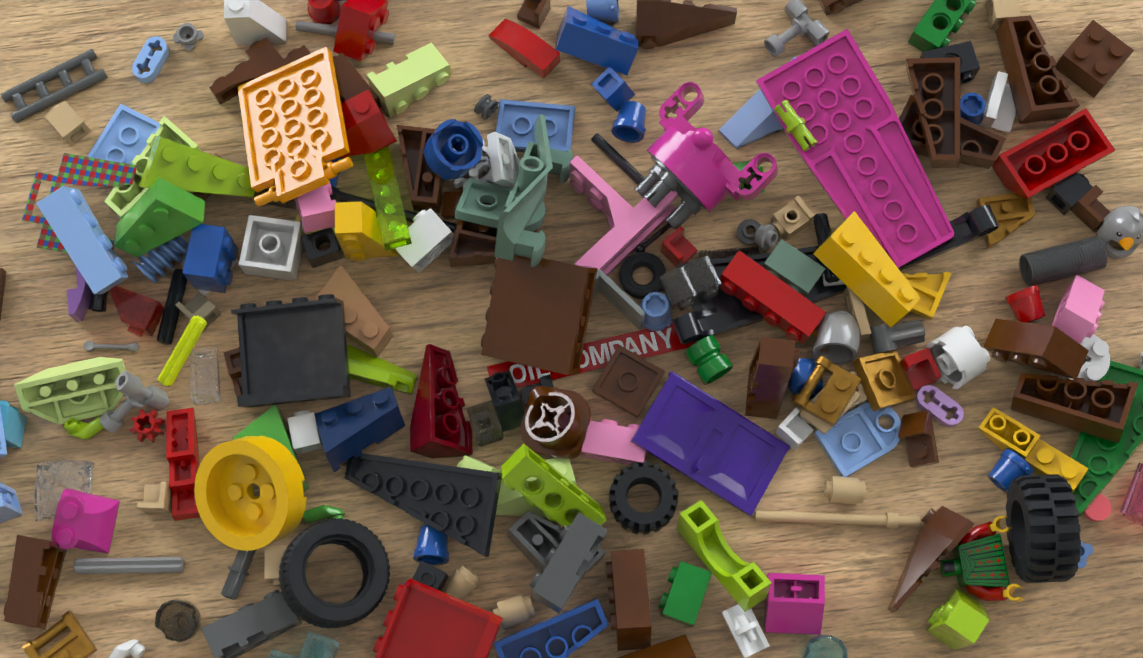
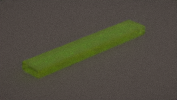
M389 146L373 154H364L385 250L412 244Z

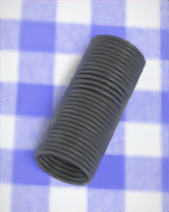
M1098 236L1022 254L1019 259V268L1024 282L1031 287L1076 276V274L1079 275L1104 269L1107 265L1108 256L1103 241Z

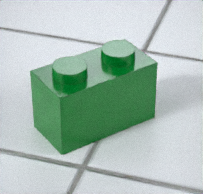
M680 561L678 568L672 566L667 581L672 583L669 594L663 592L658 608L663 609L661 616L692 628L712 572Z

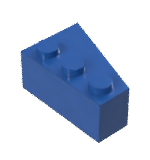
M567 6L557 33L556 50L605 68L610 66L614 71L628 75L638 51V39L631 33L621 32Z

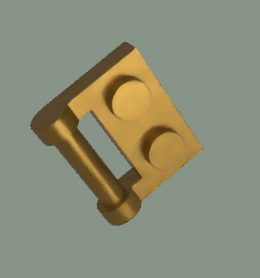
M818 356L814 363L816 365L800 393L795 394L791 402L800 409L835 427L860 385L861 378L833 364L827 358ZM824 372L831 374L832 376L815 404L808 401Z
M70 610L62 615L60 621L33 641L28 640L22 645L29 658H88L97 651V648L79 624L78 619ZM67 628L71 630L72 633L44 654H40L39 649Z

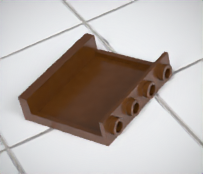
M515 255L513 261L496 257L494 264L496 269L495 278L490 287V307L485 315L487 322L486 330L481 339V355L565 375L579 374L598 268L542 258L537 266L531 267V258Z

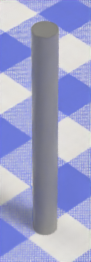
M297 20L295 28L297 31L336 36L338 26ZM376 31L374 32L373 40L394 44L396 34Z

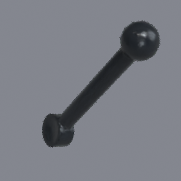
M667 222L663 228L646 242L639 244L635 248L636 253L645 252L646 247L669 228L673 227Z

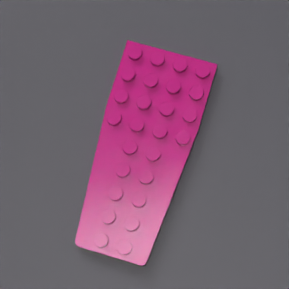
M848 29L756 80L758 87L792 145L846 220L855 211L897 268L949 241L954 236V230L885 90ZM785 100L789 101L799 118L803 117L806 121L804 125L815 140L818 141L812 147L807 139H805L810 148L803 152L792 133L788 134L786 131L787 126L774 111V108L780 105L784 112H786L781 103Z

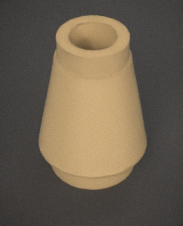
M463 564L460 569L456 568L443 592L461 600L478 586L476 583L480 578Z

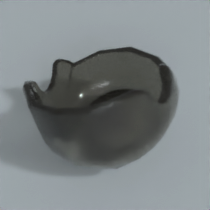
M173 599L163 603L156 612L155 627L160 629L168 640L184 642L193 638L200 629V612L190 601Z

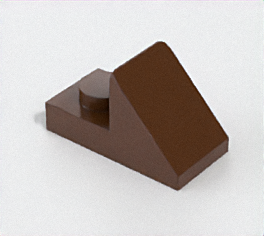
M930 410L903 415L898 438L906 441L910 467L917 468L939 463Z

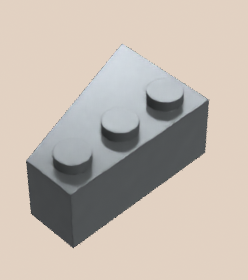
M275 590L265 595L264 600L255 604L245 605L237 612L220 618L201 629L214 658H237L302 624V621L288 607L287 602L284 600V595L279 590Z

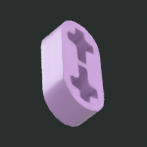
M926 385L917 392L916 405L922 411L930 410L931 417L942 426L951 428L962 421L964 416L962 407L937 387ZM931 393L933 395V402L930 401L926 404L923 401L925 399L924 395ZM952 409L955 411L953 415L955 418L948 420L945 418L947 413L944 410L949 411Z

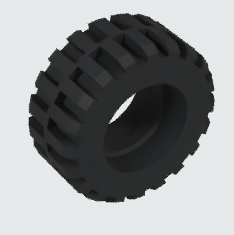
M1058 474L1018 476L1009 485L1006 503L1008 516L1006 518L1007 527H1012L1007 532L1009 552L1016 574L1026 583L1066 582L1074 577L1075 572L1078 570L1081 548L1078 508H1076V499L1074 494H1072L1071 485L1068 484L1064 477Z

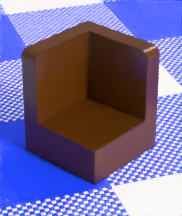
M525 0L517 14V19L540 29L551 9L550 0Z
M1097 185L1071 208V211L1092 231L1110 213L1097 200L1103 193Z

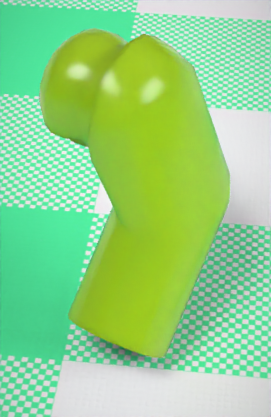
M98 416L89 423L70 418L64 424V429L68 435L83 440L90 439L105 428L100 423L99 419L101 416Z

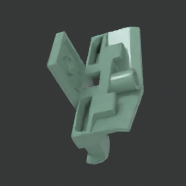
M540 114L535 121L533 142L528 143L524 156L520 160L518 177L514 187L509 188L468 178L455 210V219L497 228L494 257L513 261L515 255L531 258V267H535L540 263L546 247L544 232L542 230L539 233L533 231L537 230L545 219L546 207L543 199L546 193L547 175L550 173L560 176L559 184L566 182L570 177V161L573 159V153L570 149L565 152L550 148L545 115Z

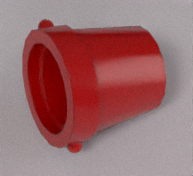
M308 0V14L314 23L331 25L340 17L341 9L338 0Z
M1038 285L1005 297L1018 322L1030 323L1046 316Z

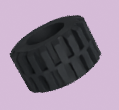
M644 461L643 464L638 465L636 462L632 463L629 468L624 467L621 469V473L615 476L613 484H611L609 494L610 511L613 513L615 521L617 523L620 522L622 524L621 527L625 530L628 528L635 534L643 532V535L649 534L651 531L657 532L661 527L666 526L673 517L678 504V489L675 487L676 482L674 478L671 479L669 477L670 473L666 469L664 471L661 470L660 465L655 464L652 466L649 465V462ZM638 484L650 485L659 494V505L655 510L648 513L637 512L628 504L627 494L629 490Z

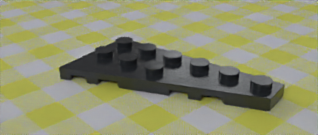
M364 453L357 458L352 456L348 459L345 479L379 496L391 505L404 510L409 515L434 529L447 534L459 543L472 548L484 557H489L502 480L501 473Z

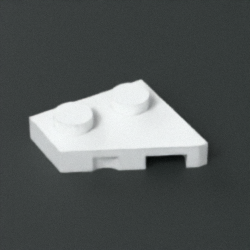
M497 132L488 134V153L490 155L493 181L501 186L513 188L518 177L520 159L516 154L512 140Z

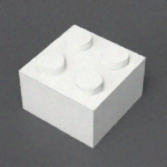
M431 208L427 211L425 209L420 211L413 218L414 223L407 229L405 227L400 229L393 236L394 241L391 243L418 273L443 253L453 243L454 239L453 232Z
M249 215L239 260V266L243 272L248 275L296 281L304 245L301 236L306 235L301 222Z

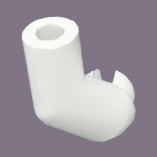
M132 639L116 646L108 658H126L129 655H132L133 658H140L145 652V646L140 644L141 641Z

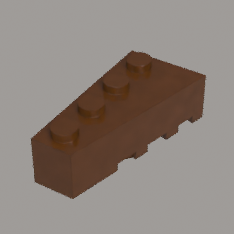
M1031 15L1006 18L995 33L1004 67L1008 74L1007 78L1019 123L1067 118L1080 105L1076 98L1071 97L1066 79L1061 78L1055 67L1057 63L1054 57L1050 56L1044 47L1046 43Z
M960 57L906 59V71L931 167L959 168Z
M910 95L899 120L915 153L929 157L913 95ZM960 117V163L990 169L1006 138Z
M761 337L749 365L745 416L777 419L791 373H794V368L798 365L799 350L794 349L795 340Z
M1021 373L1013 394L1011 410L1119 443L1138 383L1128 382V384L1114 383L1112 380H1102V382L1084 381L1085 378L1070 380L1059 379L1058 376Z

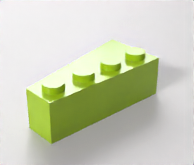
M159 136L155 137L139 184L141 187L149 188L159 177L190 192L254 197L255 190L251 188L248 167Z

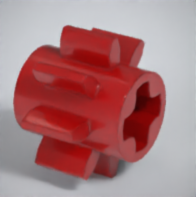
M141 409L140 415L136 418L131 417V420L134 421V427L130 429V432L138 434L137 440L140 442L148 438L154 443L155 437L159 434L164 435L161 425L165 423V420L157 418L158 412L155 410L147 414ZM145 424H152L150 429L143 428Z

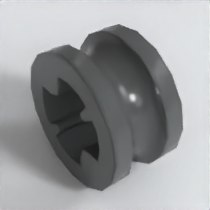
M486 94L478 101L474 112L476 114L481 113V118L486 120L496 111L499 103L496 100L492 101L491 96Z

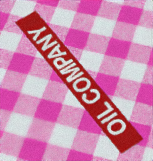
M670 323L669 327L660 331L644 329L584 343L579 374L605 368L619 345L641 358H648L689 348L696 341L681 344L673 323ZM509 361L487 366L489 377L495 373L510 370L516 388L540 383V377L549 374L551 380L571 376Z

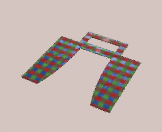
M64 153L58 175L36 172L22 221L43 225L36 248L67 253L44 215L43 217L32 215L42 180L53 182L50 194L61 188L64 183L98 187L132 185L137 165ZM109 239L113 245L112 250H114V241Z

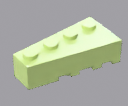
M165 116L159 122L161 126L156 133L151 134L147 139V146L140 156L136 155L131 162L133 165H137L132 185L115 186L104 201L120 220L149 189L141 187L139 184L156 136L201 151L195 142Z

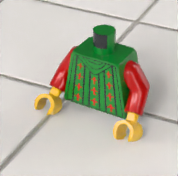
M998 516L994 519L993 523L987 522L971 528L958 543V546L953 548L954 559L940 561L942 576L957 575L959 587L966 588L968 593L984 601H1006L1007 598L1015 602H1022L1024 600L1022 597L1014 598L1013 596L1015 589H1023V587L1018 584H1010L1001 534H996V531L1002 533L1009 532L1012 527L1002 529L1000 526V521L1008 518V516Z

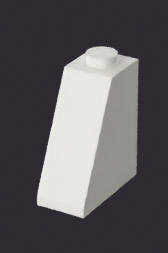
M224 0V20L236 45H251L265 37L271 44L286 43L287 20L260 0Z

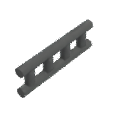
M93 48L1 93L4 102L13 100L18 110L11 114L14 122L17 123L108 78L104 69L95 71L91 60L97 58V55ZM82 66L87 77L73 83L68 72ZM59 77L64 88L50 94L45 83ZM36 88L41 99L27 106L22 94Z

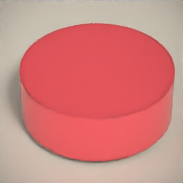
M1099 494L1083 513L1084 517L1092 522L1106 519L1111 513L1110 501L1104 495Z

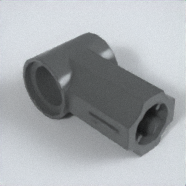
M920 320L902 322L893 325L891 328L887 324L870 327L874 354L898 349L897 347L925 342V329Z

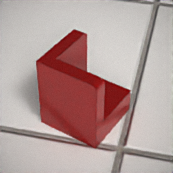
M679 226L662 242L660 251L676 268L678 265L688 262L696 255L694 253L698 251L683 236L685 229L682 226Z
M929 348L907 355L901 360L914 391L921 389L923 386L934 384L942 377Z

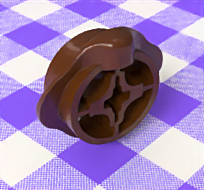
M545 386L534 387L529 393L520 426V434L524 444L540 455L565 459L578 457L582 452L591 418L590 407L587 401L579 393L572 390Z

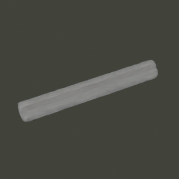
M182 557L77 558L74 561V572L77 574L183 572L184 559Z

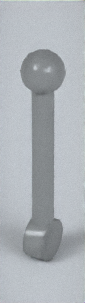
M89 340L84 343V348L88 352H92L95 349L137 352L139 345L136 342H132L129 345L95 344Z

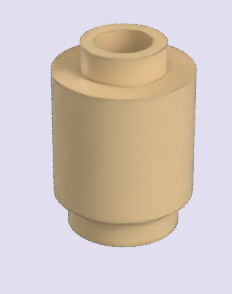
M831 476L830 481H825L824 496L829 497L830 503L856 505L857 502H864L866 492L865 481L843 476Z
M521 594L496 602L498 608L493 609L494 614L503 617L501 624H503L504 629L529 622V618L535 617L529 595L522 597Z

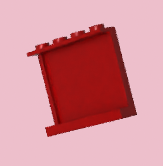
M410 578L404 585L399 584L393 600L397 601L394 610H389L383 623V626L387 627L383 637H378L373 652L377 653L375 658H488L503 617Z

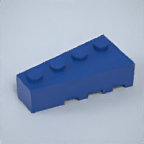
M595 598L494 641V646L499 658H567L571 653L609 626L599 600Z

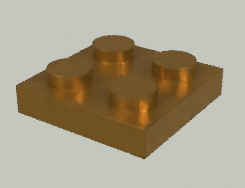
M897 350L861 357L853 361L873 412L908 403L917 398Z

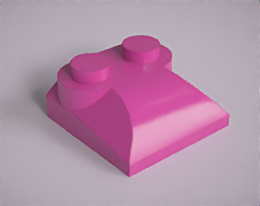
M66 488L63 490L56 508L51 534L52 541L58 544L61 549H71L74 547L108 554L111 548L120 501Z

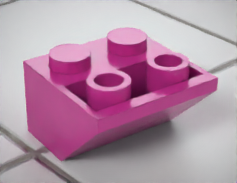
M768 573L766 577L771 581V586L767 598H765L764 633L821 635L825 606V575Z

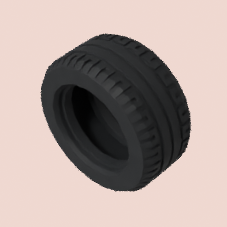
M343 518L318 521L304 529L290 542L279 566V586L282 595H284V600L287 602L288 607L291 608V611L308 624L321 628H341L367 617L382 602L390 581L389 559L381 540H378V537L371 530L369 531L366 526H362V524L356 523L353 520H343ZM331 543L342 545L354 552L360 561L363 572L361 588L349 602L342 604L324 602L315 596L308 586L305 574L307 559L318 546Z

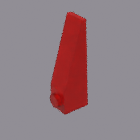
M369 89L341 104L350 153L338 158L344 159L354 155L373 154L397 142Z

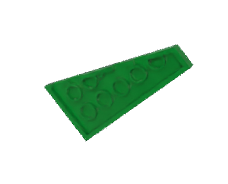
M1110 360L1108 371L1099 381L1112 380L1114 383L1119 384L1136 382L1138 386L1119 443L1080 432L1071 458L1089 469L1072 493L1076 499L1075 504L1076 508H1078L1079 516L1083 515L1143 443V370Z

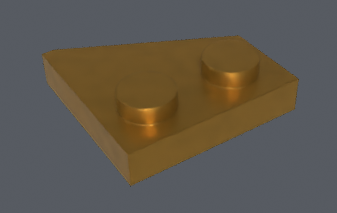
M1016 193L983 197L976 201L977 207L990 205L999 224L997 230L984 236L987 248L993 247L1035 216L1032 199H1025Z

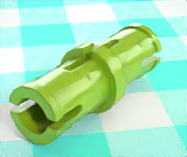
M789 101L781 102L786 112H784L780 105H777L774 111L787 126L786 131L788 134L792 133L803 152L810 149L805 139H807L812 147L815 146L818 141L815 140L804 125L806 121L803 117L799 118Z

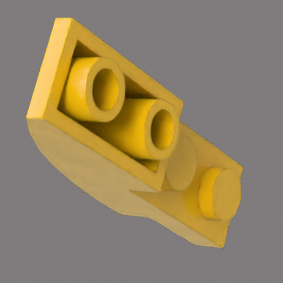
M995 407L991 409L978 428L981 433L1002 451L1010 449L1022 457L1032 467L1034 474H1058L1064 477L1068 484L1071 485L1072 493L1089 469L1040 439L1041 435Z

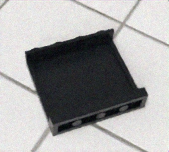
M333 294L319 295L318 300L308 301L307 297L293 298L292 303L283 304L281 300L267 301L266 306L257 307L255 303L241 304L240 309L231 310V314L237 315L243 395L237 396L238 407L252 408L351 397L344 302L335 298Z

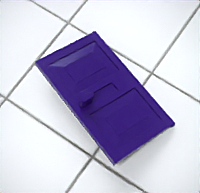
M673 371L668 374L665 384L631 439V442L749 517L752 516L784 456L790 450V445Z

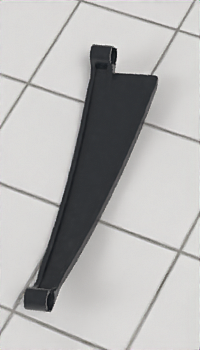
M990 205L978 207L949 221L954 230V236L949 241L898 269L902 271L997 230L999 224ZM819 246L797 249L822 266V262L813 254ZM771 253L747 256L763 266ZM734 257L691 261L677 266V274L693 309L692 312L671 319L681 344L691 343L710 335L715 336L764 321L761 314L747 309L740 299L734 295L726 294L720 288V285L717 284L722 272ZM823 272L806 298L813 303H817L843 293L847 286L845 284L824 286Z

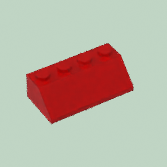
M1085 108L1000 154L992 168L1005 188L1025 199H1029L1113 153L1115 148Z

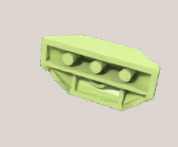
M97 357L48 368L15 383L14 387L23 411L31 412L60 425L65 424L70 418L82 420L103 415L107 410L113 411L124 393L117 390L115 380L126 369L123 359Z

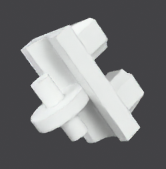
M736 605L721 612L743 658H747L770 646L751 608L744 612L739 605Z

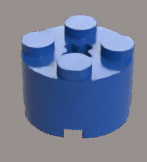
M457 119L447 120L436 128L426 142L423 149L426 162L431 170L444 180L458 179L465 176L481 159L483 139L480 132L471 123L456 121Z

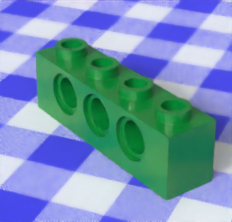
M935 0L912 32L908 43L922 52L948 46L951 41L948 36L951 32L955 34L958 32L964 22L961 19L964 13L969 15L977 2L975 0ZM947 7H952L956 11H951ZM934 25L940 26L943 30L936 29Z

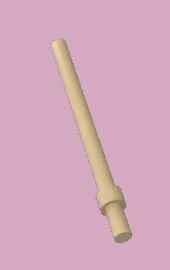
M755 510V521L880 525L888 529H898V526L920 527V516L898 515V512H886L885 515Z

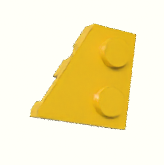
M925 272L913 275L902 273L920 297L910 312L932 320L952 273L927 274Z

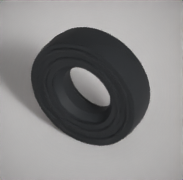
M637 252L630 255L622 263L619 280L627 294L637 299H644L649 293L660 292L666 282V268L656 255L649 252ZM641 266L649 268L653 273L652 281L645 285L636 283L632 275L634 270Z

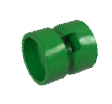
M714 335L699 340L684 353L693 366H699L696 373L704 385L716 381L733 368L727 355L719 354L721 350L720 344Z

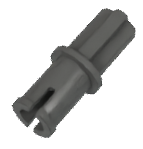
M257 549L250 551L238 550L232 567H228L230 572L222 589V596L232 600L237 599L245 577L249 576L247 572Z

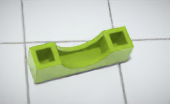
M702 500L679 514L676 530L744 612L767 598L771 581L754 562H745L732 551L722 535L719 520Z

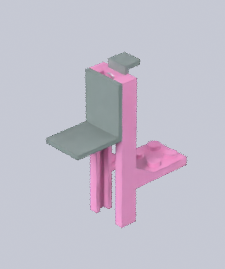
M577 155L570 161V185L577 193H583L588 197L589 204L596 211L601 210L606 214L610 231L575 264L598 268L593 297L600 292L637 329L641 330L644 327L646 313L608 275L632 254L639 244H642L666 221L665 218L676 209L670 204L678 198V193L671 190L656 208L645 197L633 208Z

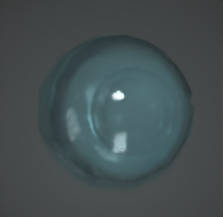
M832 635L813 637L805 645L802 652V658H848L847 648L842 640Z

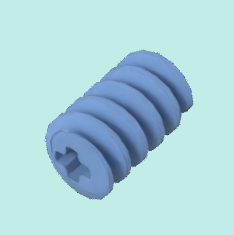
M179 235L156 247V250L148 251V257L144 255L139 256L140 264L133 260L132 262L150 281L157 283L156 273L164 277L166 276L165 266L171 270L174 269L172 260L181 263L180 253L187 255L189 244Z

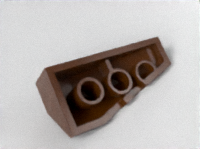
M637 0L635 36L638 39V47L653 49L733 25L737 16V8L715 4H706L703 7L695 6L693 1L685 0L683 4L674 3L671 0Z
M941 506L936 511L931 508L921 519L925 524L918 531L888 607L889 611L892 613L897 611L923 582L921 579L924 576L927 577L939 565V558L941 556L944 557L949 551L953 550L973 527L974 523L971 520L944 506Z

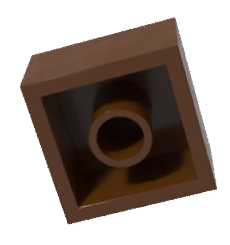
M1092 20L1063 53L1055 67L1060 73L1095 98L1134 50L1096 21Z

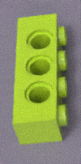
M524 443L501 465L502 481L509 489L513 491L516 489L523 494V498L531 506L537 505L543 510L544 515L550 521H557L563 526V529L567 524L571 526L578 512L600 526L607 521L604 508ZM530 477H537L534 481H527ZM550 493L557 494L554 497H547V495ZM571 509H577V511H575V512H573V513H568V512H567L568 510H571Z

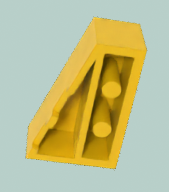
M363 202L335 203V235L346 259L358 262L364 261L366 258L398 256V251L391 245L394 241L393 236L398 232L397 226L387 225V219L384 217L377 218L376 211Z

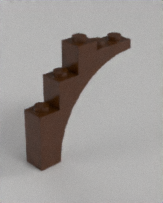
M265 37L261 41L251 44L249 49L245 51L249 59L247 62L238 64L228 75L216 79L209 89L221 105L239 95L238 86L311 53L303 45L299 49L296 48L290 51L287 57L283 59ZM343 53L333 56L341 104L369 89L381 108L378 96Z

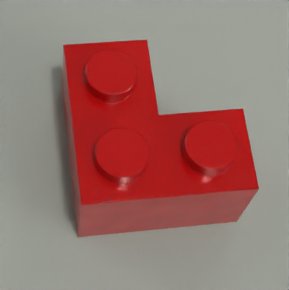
M348 0L342 4L333 52L343 53L346 57L362 61L368 55H371L376 44L373 40L374 32L380 26L385 25L389 17V10H387L388 1Z

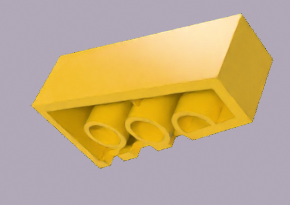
M855 211L813 253L890 328L910 312L920 299L919 295Z

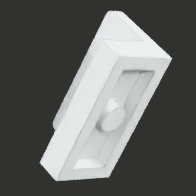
M998 71L991 83L980 126L1009 134L1015 118L1016 108L1010 85L1006 84L1008 74Z

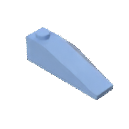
M759 89L718 132L735 149H738L764 138L765 135L784 129Z

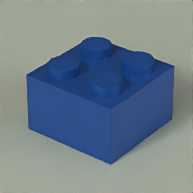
M200 224L192 229L183 275L195 289L226 293L227 285H231L233 278L231 265L232 261H235L237 258L238 246L225 227Z

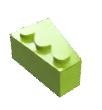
M955 585L943 605L939 609L935 608L927 620L930 625L926 631L953 650L975 644L990 619L982 603Z

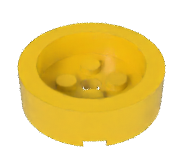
M262 435L245 436L227 441L211 449L200 463L194 489L197 509L207 529L220 542L237 550H256L284 539L297 528L306 507L307 497H304L302 484L305 478L293 454L284 445L272 438ZM253 483L257 484L260 488L259 497L253 496Z

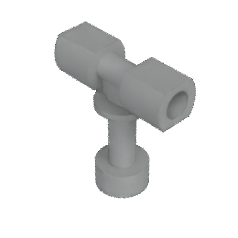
M791 0L786 4L785 12L792 19V27L779 36L772 34L764 40V45L768 52L776 57L785 50L784 44L796 35L801 37L807 35L818 46L828 39L830 31L819 20L813 21L809 17V9L801 0Z
M124 371L117 377L115 384L117 390L125 394L126 400L115 411L107 410L99 420L107 431L116 433L124 425L122 419L134 407L142 408L145 404L157 411L163 410L169 403L167 392L153 385L147 388L142 385L140 378Z

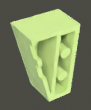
M432 43L405 56L407 60L397 65L393 62L386 64L387 70L377 75L373 71L366 74L370 88L378 96L381 107L390 118L395 114L403 113L409 104L415 100L423 99L432 88L443 85L451 76L450 65Z

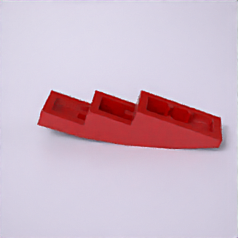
M194 408L166 411V458L169 462V488L172 491V517L174 521L199 518L200 514L197 509L194 490L196 474L200 466Z

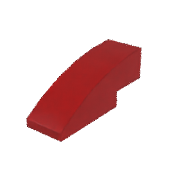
M506 18L488 35L492 41L525 68L527 66L530 67L543 79L560 63V53L528 29Z

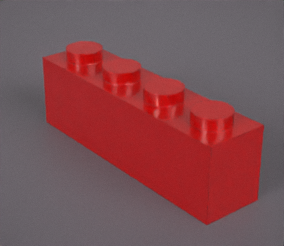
M740 250L717 281V284L720 285V288L726 294L734 295L740 299L747 309L758 312L768 324L779 327L790 340L800 342L802 345L827 313Z

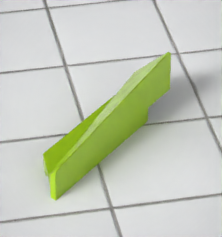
M347 344L350 379L383 388L392 387L395 391L412 395L417 374Z

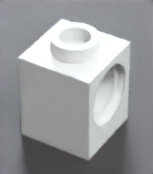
M309 410L296 412L294 417L287 418L293 450L297 454L324 449L315 413H310Z

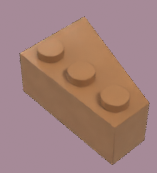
M340 264L314 300H318L319 295L333 294L335 298L344 302L346 337L376 357H379L392 339V332Z

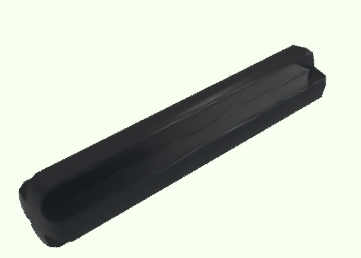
M826 213L814 215L813 222L819 247L831 235ZM822 263V266L826 268L824 270L826 282H838L840 279Z
M175 269L173 271L157 335V341L161 344L171 345L180 313L175 304L178 302L182 303L187 285V278L183 275V269Z

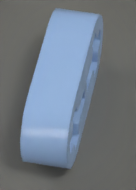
M161 37L149 38L133 63L132 72L141 83L154 81L169 56V47ZM159 45H160V47H161L162 50H161V51H157V50H156L155 53H154V52L152 51V48H153V47H154V48H158ZM148 67L150 69L149 72H143V74L140 72L141 68L146 69Z

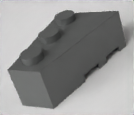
M528 511L508 529L507 537L543 573L548 565L544 561L552 548L557 550L562 541L559 539V536L563 530L559 526ZM601 548L598 549L581 579L604 558L606 551Z
M578 512L571 526L567 524L560 534L559 539L562 541L557 550L552 548L544 562L548 565L544 572L540 573L538 571L530 584V587L534 588L531 597L560 614L601 546L608 530Z

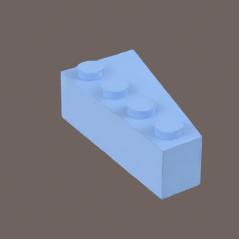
M62 186L36 203L94 294H104L129 278L126 273L127 266L112 250L113 245L101 229L80 189Z

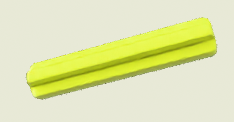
M198 315L193 316L158 377V381L164 386L173 385L207 325V321Z

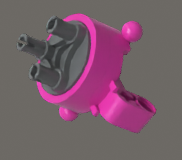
M694 82L682 84L660 107L659 116L661 120L659 124L664 128L665 132L647 149V152L651 155L650 158L655 164L649 169L650 173L634 187L655 208L671 190L678 193L682 203L665 218L675 230L692 214L696 215L701 209L711 213L729 194L736 201L740 198L743 200L754 199L778 174L775 158L765 152L756 155L739 171L724 152L713 142V133L709 129L702 127L696 130L688 122L704 104V95L700 87ZM688 93H697L695 100L685 101V96ZM679 102H681L685 110H683L681 106L679 107ZM672 112L673 114H677V117L673 119L672 117H669L668 114ZM763 162H770L772 164L770 171L765 173L760 172L758 168ZM754 172L760 181H757L756 178H753L751 173ZM744 182L746 184L750 183L752 188L750 190L743 189L741 184Z

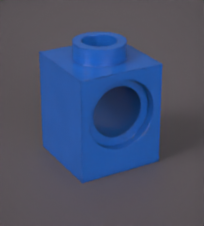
M610 66L591 84L616 112L620 110L623 102L629 101L635 95L626 82Z

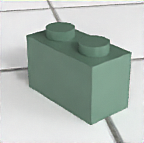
M782 239L762 266L805 298L826 269Z

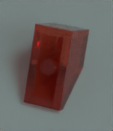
M119 286L111 288L109 290L121 321L128 327L127 331L138 337H142L143 334L153 337L163 315L164 307L159 301Z

